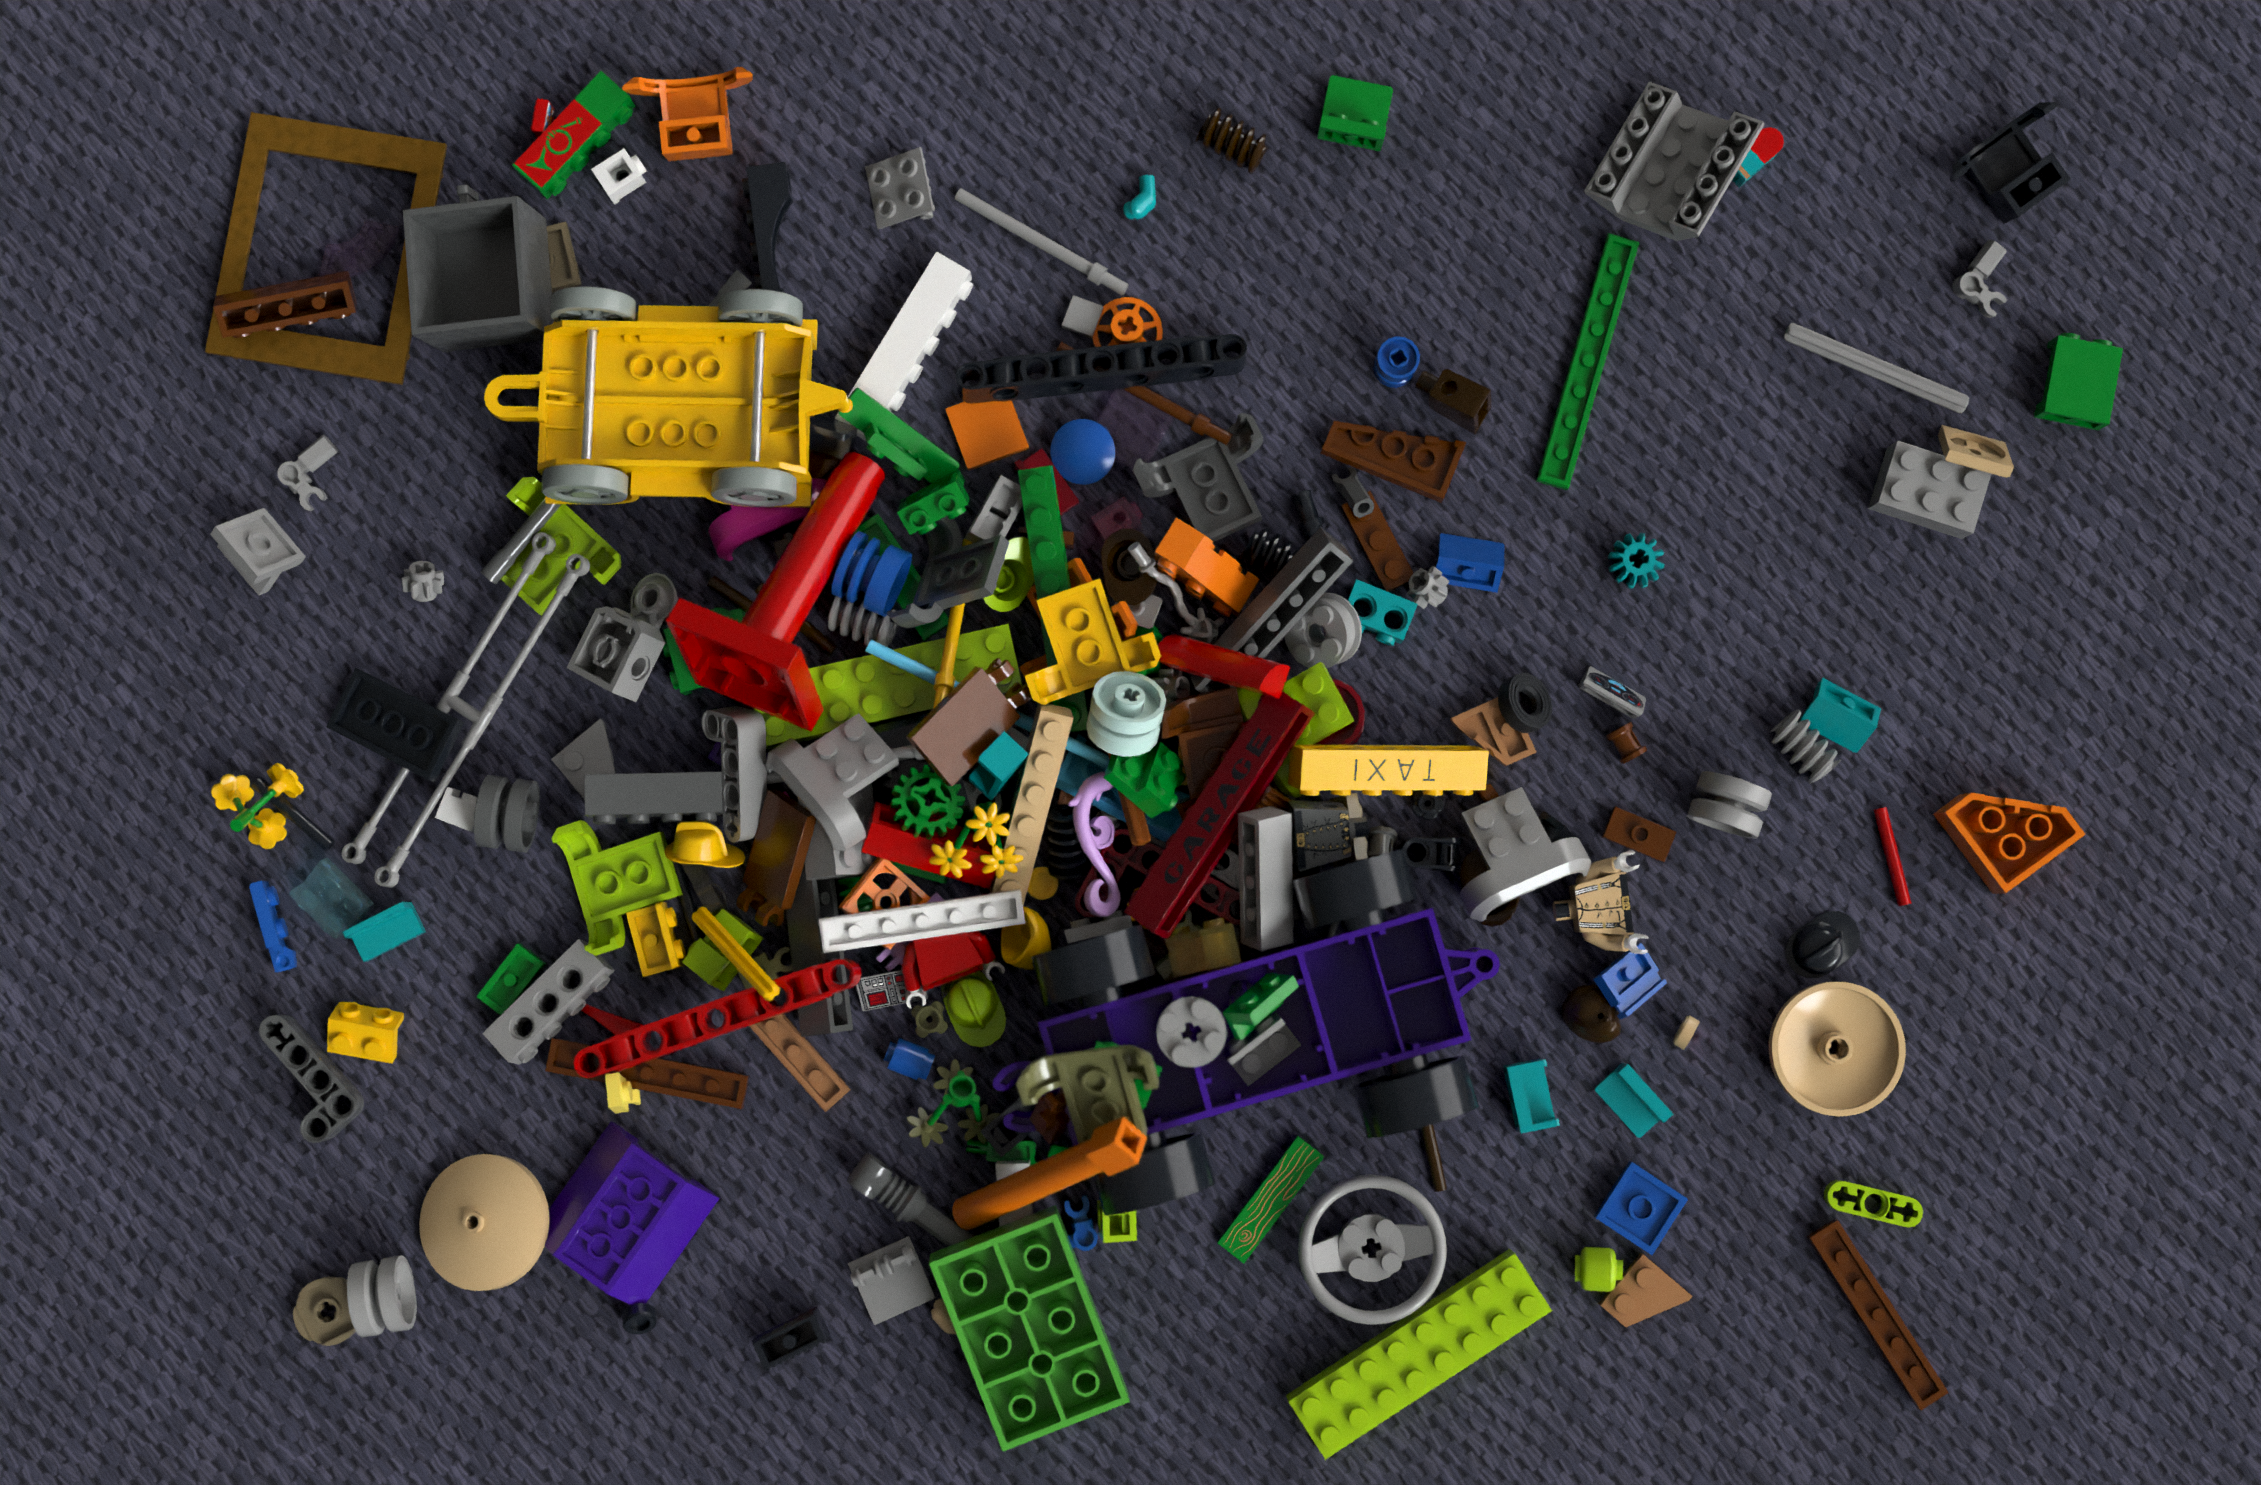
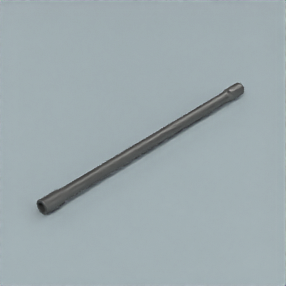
M736 270L720 288L717 296L708 306H718L719 298L723 294L747 289L752 282ZM544 499L506 545L498 550L481 570V574L492 583L497 584L515 563L518 555L562 504H546Z

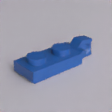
M268 881L251 883L249 889L265 946L269 949L275 973L296 968V951L289 948L284 941V937H288L286 922L283 917L278 919L275 906L279 905L280 902L275 886H269Z

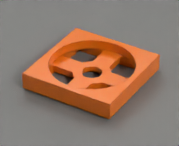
M877 857L838 908L845 914L859 913L857 901L863 892L873 900L871 911L883 909L880 905V900L884 896H888L891 899V906L889 908L901 907L899 897L906 888L910 896V905L927 903L931 897L889 860ZM889 873L896 876V879L888 889L882 890L872 881L877 874ZM895 943L883 944L882 946L885 949L891 950Z

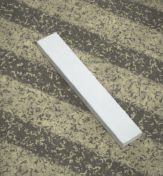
M1020 889L819 918L823 953L1025 924Z

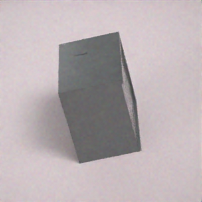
M468 185L456 186L460 203L403 210L411 331L413 336L443 353L544 340V326L554 323V320L550 317L552 290L547 224L544 216L518 196L479 201L478 193Z

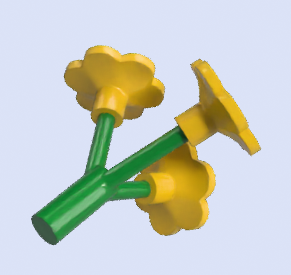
M275 763L267 770V774L273 782L268 787V792L251 808L246 809L244 808L245 802L251 800L254 796L249 778L245 775L237 777L232 774L223 775L220 778V782L212 786L211 795L215 798L214 803L218 809L225 810L230 808L233 811H238L239 814L230 822L231 829L235 832H240L248 825L250 830L248 835L249 841L254 845H260L264 849H272L276 842L284 840L287 834L284 827L286 817L282 813H274L269 808L262 809L258 816H255V813L273 796L278 797L282 792L290 798H296L301 794L304 788L298 781L296 773L291 769H286L280 763Z

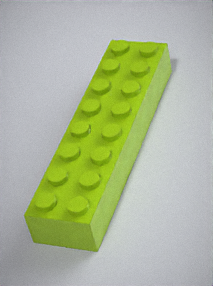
M1009 624L959 635L953 670L955 681L961 682L975 667H980L985 671L996 658H999L1002 662L1005 659L1008 660L1015 669L1008 678L996 684L1002 694L1005 695L1017 682L1023 686ZM945 638L894 649V651L940 672ZM871 654L809 668L824 708L812 731L754 708L764 718L766 749L768 750L776 748L790 738L798 743L821 738L858 713L870 726H875L931 712L934 706L936 691L933 688V684Z
M1508 1249L1421 1306L1412 1314L1404 1317L1288 1393L1286 1397L1326 1460L1552 1310L1517 1255Z

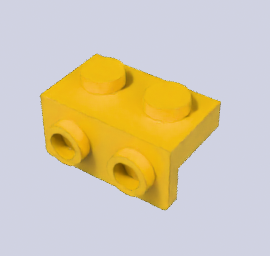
M659 902L655 905L626 913L643 977L684 966L682 959L686 957V952L682 940L676 939L673 927L677 926L678 923L673 907L668 908L667 902Z
M339 1002L328 1018L327 1052L393 1064L397 1056L398 1028L404 1020V1013L392 1011L389 1008L359 1005L356 1002Z

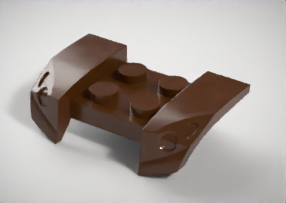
M1236 686L1188 696L1168 703L1164 709L1162 739L1178 735L1190 795L1188 798L1178 800V803L1175 805L1183 821L1187 809L1195 804L1202 793L1204 783L1213 776L1221 764L1223 754L1232 747L1239 736L1241 726L1244 724Z

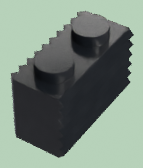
M815 1307L757 1335L752 1340V1344L763 1368L769 1371L771 1367L775 1368L778 1364L781 1365L790 1358L794 1359L796 1355L800 1356L802 1352L806 1353L808 1349L812 1350L814 1346L818 1347L820 1343L824 1344L829 1338L830 1332L818 1307Z

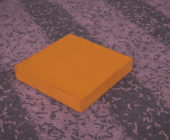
M964 401L945 408L968 471L1029 449L1012 401L967 403Z

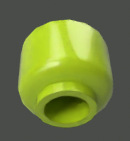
M1584 1247L1580 1255H1575V1282H1580L1582 1289L1586 1291L1611 1292L1616 1286V1280H1623V1260H1616V1253L1612 1248Z

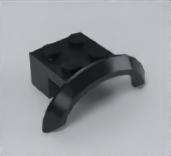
M2040 102L1999 129L1952 165L1949 180L1953 182L1968 172L2003 224L2024 214L2071 180L2053 152L2041 158L2023 132L2024 128L2059 106L2058 103Z

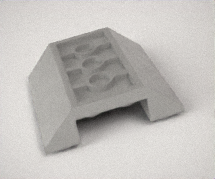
M1648 82L1584 192L1613 215L1627 223L1675 241L1699 237L1765 124L1761 120L1735 111L1728 121L1682 105L1677 91Z

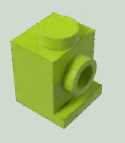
M1097 1200L1098 1234L1103 1243L1137 1241L1136 1211L1105 1216L1101 1202Z

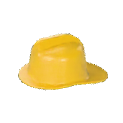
M705 821L679 822L676 826L674 842L666 846L664 850L666 858L681 864H701L731 868L743 864L746 858L744 852L738 847L725 843L723 833L717 826Z

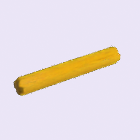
M699 907L692 914V920L766 1001L773 1000L779 994L780 988L706 907Z

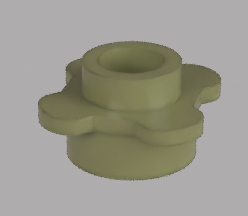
M934 1001L930 1006L925 1007L917 1005L912 1009V1016L916 1018L917 1025L915 1032L919 1037H927L929 1033L933 1032L942 1034L947 1030L948 1024L943 1019L942 1012L944 1006L941 1002ZM928 1016L933 1018L931 1023L927 1022Z

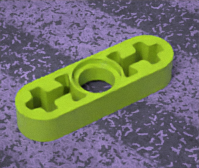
M1843 1180L1830 1182L1824 1190V1199L1827 1205L1841 1212L1902 1227H1914L1923 1217L1921 1204L1916 1199ZM1841 1186H1844L1843 1191L1854 1196H1857L1858 1189L1861 1190L1857 1196L1856 1203L1842 1200L1840 1205H1837L1838 1199L1833 1197L1834 1191H1840ZM1871 1194H1877L1882 1202L1881 1208L1875 1213H1869L1864 1205L1865 1199ZM1890 1197H1893L1891 1204L1894 1206L1905 1207L1906 1203L1909 1202L1908 1207L1913 1210V1215L1906 1216L1905 1221H1903L1902 1214L1889 1211Z

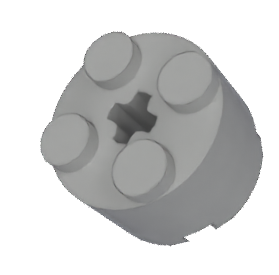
M1189 996L1176 999L1166 1006L1158 1019L1156 1035L1162 1052L1172 1062L1184 1067H1199L1211 1062L1221 1052L1226 1040V1025L1222 1014L1213 1004L1205 999ZM1191 1022L1193 1026H1200L1201 1031L1196 1033L1197 1039L1191 1041L1189 1037L1183 1038L1181 1034L1186 1030L1185 1024Z

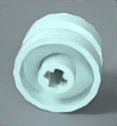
M1113 672L1103 676L1095 684L1086 726L1089 738L1097 747L1110 754L1119 756H1138L1150 751L1157 744L1165 709L1166 697L1163 689L1154 680L1134 672Z

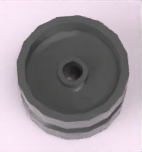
M487 775L479 790L474 815V838L477 846L497 849L504 842L507 850L528 852L535 837L540 808V790L537 781L517 779L511 786L507 777Z

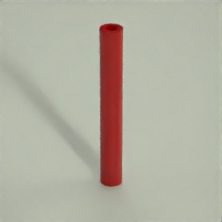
M1887 807L1875 809L1873 811L1898 906L1911 904Z

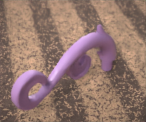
M1105 771L1088 777L1082 783L1074 798L1068 803L1069 806H1074V827L1082 850L1108 885V898L1106 902H1102L1099 898V889L1104 884L1103 880L1094 879L1086 888L1084 902L1090 913L1097 917L1112 915L1120 903V891L1116 880L1098 850L1109 847L1113 842L1115 835L1114 825L1107 816H1096L1089 822L1090 807L1094 798L1096 801H1099L1104 791H1109L1114 787L1103 778ZM1090 827H1093L1096 830L1095 835L1093 834Z

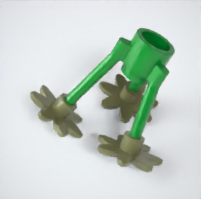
M954 1059L951 1063L950 1071L944 1067L937 1068L938 1073L944 1079L934 1083L933 1087L946 1090L941 1103L935 1111L928 1116L926 1111L919 1107L918 1118L913 1116L907 1117V1122L915 1127L909 1132V1137L914 1138L921 1135L923 1147L929 1145L930 1139L937 1144L943 1143V1139L938 1132L946 1131L948 1126L937 1123V1121L949 1104L956 1107L972 1105V1108H966L969 1119L958 1123L960 1128L968 1129L964 1136L966 1141L973 1139L977 1135L979 1141L985 1144L987 1140L980 1131L1000 1115L999 1113L988 1115L987 1104H983L980 1108V1097L975 1094L977 1085L969 1077L973 1068L967 1067L960 1070L958 1061Z

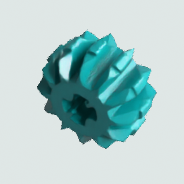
M1630 533L1624 536V543L1617 540L1613 544L1617 552H1610L1608 554V559L1617 562L1608 568L1609 572L1619 570L1621 573L1616 577L1615 581L1620 583L1625 578H1628V589L1634 588L1636 582H1638L1641 588L1648 586V579L1655 582L1659 578L1655 570H1662L1665 566L1663 562L1656 560V558L1664 554L1663 550L1653 551L1652 549L1657 541L1652 539L1645 544L1644 533L1638 534L1636 541ZM1635 554L1640 556L1638 560H1643V563L1637 568L1632 566L1634 561L1631 563L1629 561V558Z

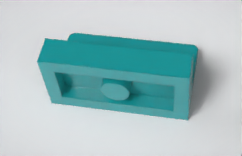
M1822 678L1815 688L1812 702L1800 717V721L1808 719L1810 721L1809 729H1817L1820 735L1857 753L1877 728L1881 708Z
M401 902L342 933L345 938H352L363 962H368L425 933L426 930L412 902Z
M1622 1062L1594 1089L1637 1138H1641L1658 1121L1665 1123L1673 1115L1670 1109L1627 1063Z

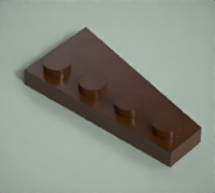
M1333 421L1320 454L1442 503L1466 442L1459 440L1450 442L1439 440V437L1412 436L1406 435V432L1393 430V432L1376 430V427Z

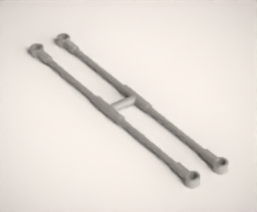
M544 532L537 533L533 537V549L522 566L523 571L462 670H458L436 707L446 713L452 708L473 722L461 743V749L401 846L397 847L387 865L378 868L376 871L375 882L380 886L391 888L398 883V871L410 853L409 848L467 753L470 749L473 750L503 701L502 696L562 598L568 595L578 577L587 574L590 569V563L587 558L579 554L569 556L566 561L567 571L555 589L557 591L496 692L491 693L481 711L459 698L461 690L470 678V671L530 574L533 575L544 555L550 554L555 550V539ZM546 539V540H547V543H546V545L542 548V547H541V544H542V542ZM581 561L580 567L575 569L576 563ZM404 767L401 768L369 822H365L353 843H348L343 847L342 858L346 862L360 864L365 860V848L377 830L376 825L410 770ZM356 849V855L352 858V852ZM389 873V878L385 882V875Z

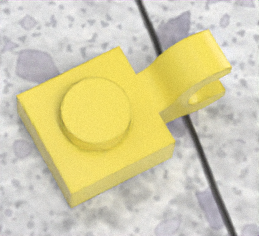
M619 1072L605 1074L608 1108L615 1114L629 1112L628 1104H641L640 1090L632 1089L630 1081H626Z

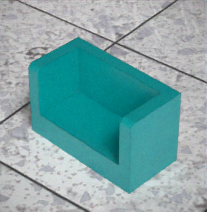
M1004 731L979 756L978 763L980 765L970 774L968 780L992 801L1018 775L1029 753Z
M1543 1058L1503 1066L1516 1132L1520 1134L1560 1126L1559 1119L1554 1116L1544 1070L1547 1063L1546 1059Z

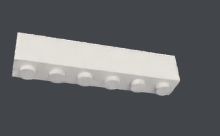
M936 251L848 397L855 388H860L888 410H899L906 397V394L903 393L909 382L913 384L916 382L923 369L920 365L926 354L931 356L940 341L937 338L942 327L948 328L957 313L953 309L959 299L964 301L973 288V283L970 282L972 280L971 272ZM837 413L835 420L850 424ZM857 429L856 435L866 441L864 433Z

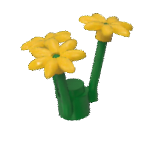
M988 801L978 804L973 808L971 818L964 821V827L954 845L948 840L945 843L944 849L936 844L931 846L932 851L937 856L931 857L929 862L934 865H941L940 874L942 876L951 870L954 876L961 878V868L969 869L972 866L970 862L962 859L967 850L961 848L969 832L972 830L975 832L973 836L974 842L986 837L992 846L993 855L980 856V860L987 864L982 868V873L987 874L995 871L998 879L1002 878L1005 869L1010 873H1017L1018 868L1015 864L1021 862L1024 857L1017 854L1013 855L1014 845L1008 846L1005 850L1002 848L1000 835L1008 836L1009 831L1000 824L1005 823L1010 818V815L1007 813L998 815L996 803Z

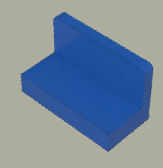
M1441 533L1435 568L1443 573L1442 576L1449 580L1448 585L1498 592L1504 569L1505 545L1499 542Z

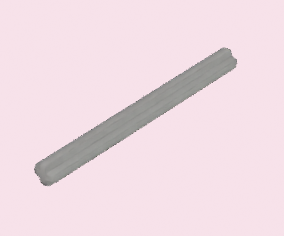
M1790 323L1785 331L1784 340L1954 412L1963 413L1968 406V395L1803 326Z

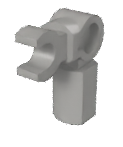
M1988 240L1968 266L1969 272L1957 277L1953 283V291L1956 296L1966 299L1972 304L1979 305L1981 314L1988 318H1993L1997 314L1990 308L1991 300L1999 305L2007 301L2003 294L1990 292L1988 290L1989 286L1983 282L2006 253V249L1994 240Z
M324 434L298 454V460L282 463L277 472L279 480L287 485L294 494L298 493L300 495V504L308 511L314 510L313 506L309 503V497L312 494H317L323 501L327 499V496L322 489L313 487L310 484L312 479L307 475V472L311 471L313 473L339 452Z

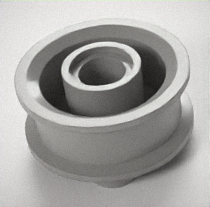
M1324 593L1284 637L1290 653L1297 662L1308 668L1322 662L1327 669L1335 664L1347 661L1356 653L1362 638V626L1358 613L1349 601L1338 594ZM1321 626H1322V627L1324 628V630H1325V636L1323 635V633H1322V631H1321Z

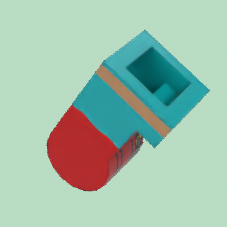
M1772 127L1761 130L1732 179L1739 188L1773 160L1783 148L1784 138L1780 131Z

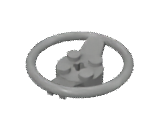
M1383 1175L1351 1177L1326 1190L1308 1211L1301 1227L1298 1242L1301 1271L1313 1295L1323 1306L1337 1316L1361 1324H1386L1400 1320L1415 1312L1434 1293L1443 1275L1446 1262L1447 1246L1444 1229L1431 1203L1423 1194L1409 1184ZM1379 1188L1403 1196L1421 1212L1428 1224H1394L1389 1218L1381 1214L1363 1212L1352 1216L1342 1226L1339 1234L1312 1244L1316 1225L1325 1210L1338 1198L1359 1189ZM1373 1238L1374 1243L1379 1242V1248L1375 1249L1374 1255L1368 1256L1367 1251L1362 1252V1246L1367 1245V1239ZM1433 1254L1430 1271L1419 1290L1402 1304L1385 1310L1366 1311L1342 1303L1328 1292L1317 1273L1348 1271L1353 1278L1366 1282H1378L1389 1278L1393 1273L1399 1271L1402 1261Z

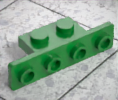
M855 388L848 397L853 403L852 410L848 413H842L838 410L842 418L864 433L868 443L866 446L868 450L880 459L884 456L894 462L892 465L894 469L906 478L912 475L920 481L924 477L933 483L960 467L956 459L860 388Z

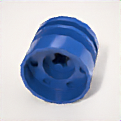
M858 531L837 563L831 594L842 598L847 592V601L854 603L865 592L863 608L886 617L888 615L887 611L893 608L904 586L911 566L912 554L890 545L882 556H879L881 541L874 537L868 543V535Z

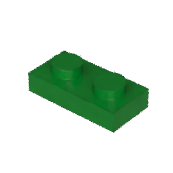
M517 943L476 997L499 1015H502L526 991L546 963L522 944Z

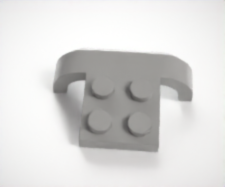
M859 713L806 748H803L792 738L786 740L769 751L766 760L767 772L775 771L820 823L828 836L833 850L846 851L866 838L863 824L847 798L899 765L897 755Z
M1522 787L1461 813V818L1488 868V871L1475 877L1460 892V898L1472 919L1482 922L1499 905L1570 874L1581 873L1583 877L1588 875L1591 860L1580 839L1569 837L1551 843Z

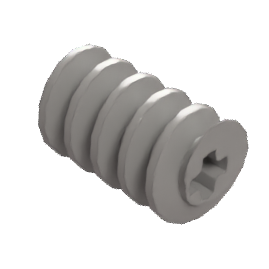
M835 596L828 613L829 630L835 631L840 626V634L842 636H847L852 631V639L856 642L864 636L865 646H868L871 639L886 647L890 645L899 628L897 623L891 622V618L888 615L880 617L874 612L866 611L863 608L864 600L857 607L854 606V603L847 600L843 601L842 598Z
M1796 709L1771 730V732L1775 731L1776 733L1772 744L1784 741L1785 744L1780 752L1782 754L1790 751L1794 752L1789 762L1793 764L1802 761L1803 764L1798 772L1802 774L1811 771L1812 774L1807 781L1811 784L1828 774L1838 765L1841 759L1834 761L1837 755L1835 749L1825 751L1828 745L1826 739L1815 742L1819 731L1813 729L1806 732L1810 721L1805 719L1797 722L1801 716V711Z

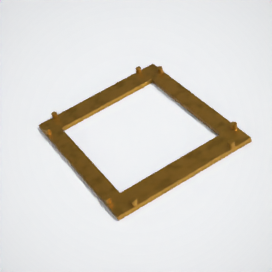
M251 112L216 296L243 290L269 151L417 174L411 209L432 207L437 204L440 182L444 177L442 171L447 144ZM405 241L385 347L284 330L272 332L262 330L242 338H233V336L222 338L213 308L205 352L234 359H244L403 385L407 360L410 358L409 349L412 338Z

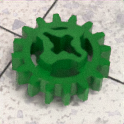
M928 765L923 766L921 773H918L913 767L908 773L909 778L901 775L898 780L900 786H894L891 794L897 798L892 799L890 807L898 809L893 818L894 820L903 819L905 821L902 826L903 831L912 827L914 829L913 837L915 838L919 836L921 831L925 832L927 840H931L934 831H937L943 837L947 832L946 826L953 830L958 823L955 818H961L964 812L958 806L963 805L965 797L956 795L962 786L960 784H955L952 787L946 785L936 772H930ZM919 783H927L926 785L921 787L915 786ZM924 798L930 799V807L924 805ZM934 817L940 818L938 821L928 822V820Z

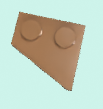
M1498 697L1450 718L1451 723L1482 749L1488 750L1489 754L1503 766L1536 753L1528 733L1516 731L1505 721L1499 709Z
M1640 1253L1623 1273V1280H1618L1614 1290L1608 1292L1598 1304L1623 1326L1628 1327L1687 1302L1693 1296L1644 1254Z

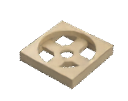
M1941 426L1938 438L1947 462L2010 478L2014 466L2005 442L1949 426Z

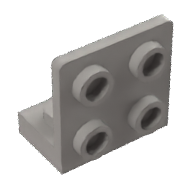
M1275 1012L1273 1015L1268 1016L1243 1040L1233 1037L1225 1044L1227 1050L1223 1054L1249 1086L1300 1047L1301 1044L1282 1018Z

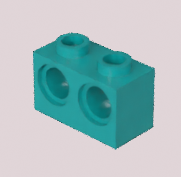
M1357 579L1347 600L1352 606L1357 601H1365L1369 604L1371 609L1370 615L1366 617L1359 616L1362 634L1364 630L1377 634L1375 639L1389 646H1394L1395 642L1401 644L1404 641L1418 605L1415 602ZM1388 613L1397 614L1401 619L1400 628H1388L1385 625L1384 616Z

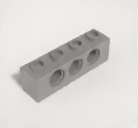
M578 939L482 1033L508 1062L520 1065L530 1061L537 1054V1047L545 1039L549 1040L557 1035L562 1029L561 1024L570 1015L574 1016L579 1013L586 1005L585 1000L593 992H599L609 983V976L615 970L601 955L595 956L585 951L584 946L588 942ZM578 972L581 977L580 983L576 988L572 989L570 979ZM555 996L556 1007L548 1013L546 1003L549 998ZM527 1020H531L532 1030L527 1036H524L522 1027Z

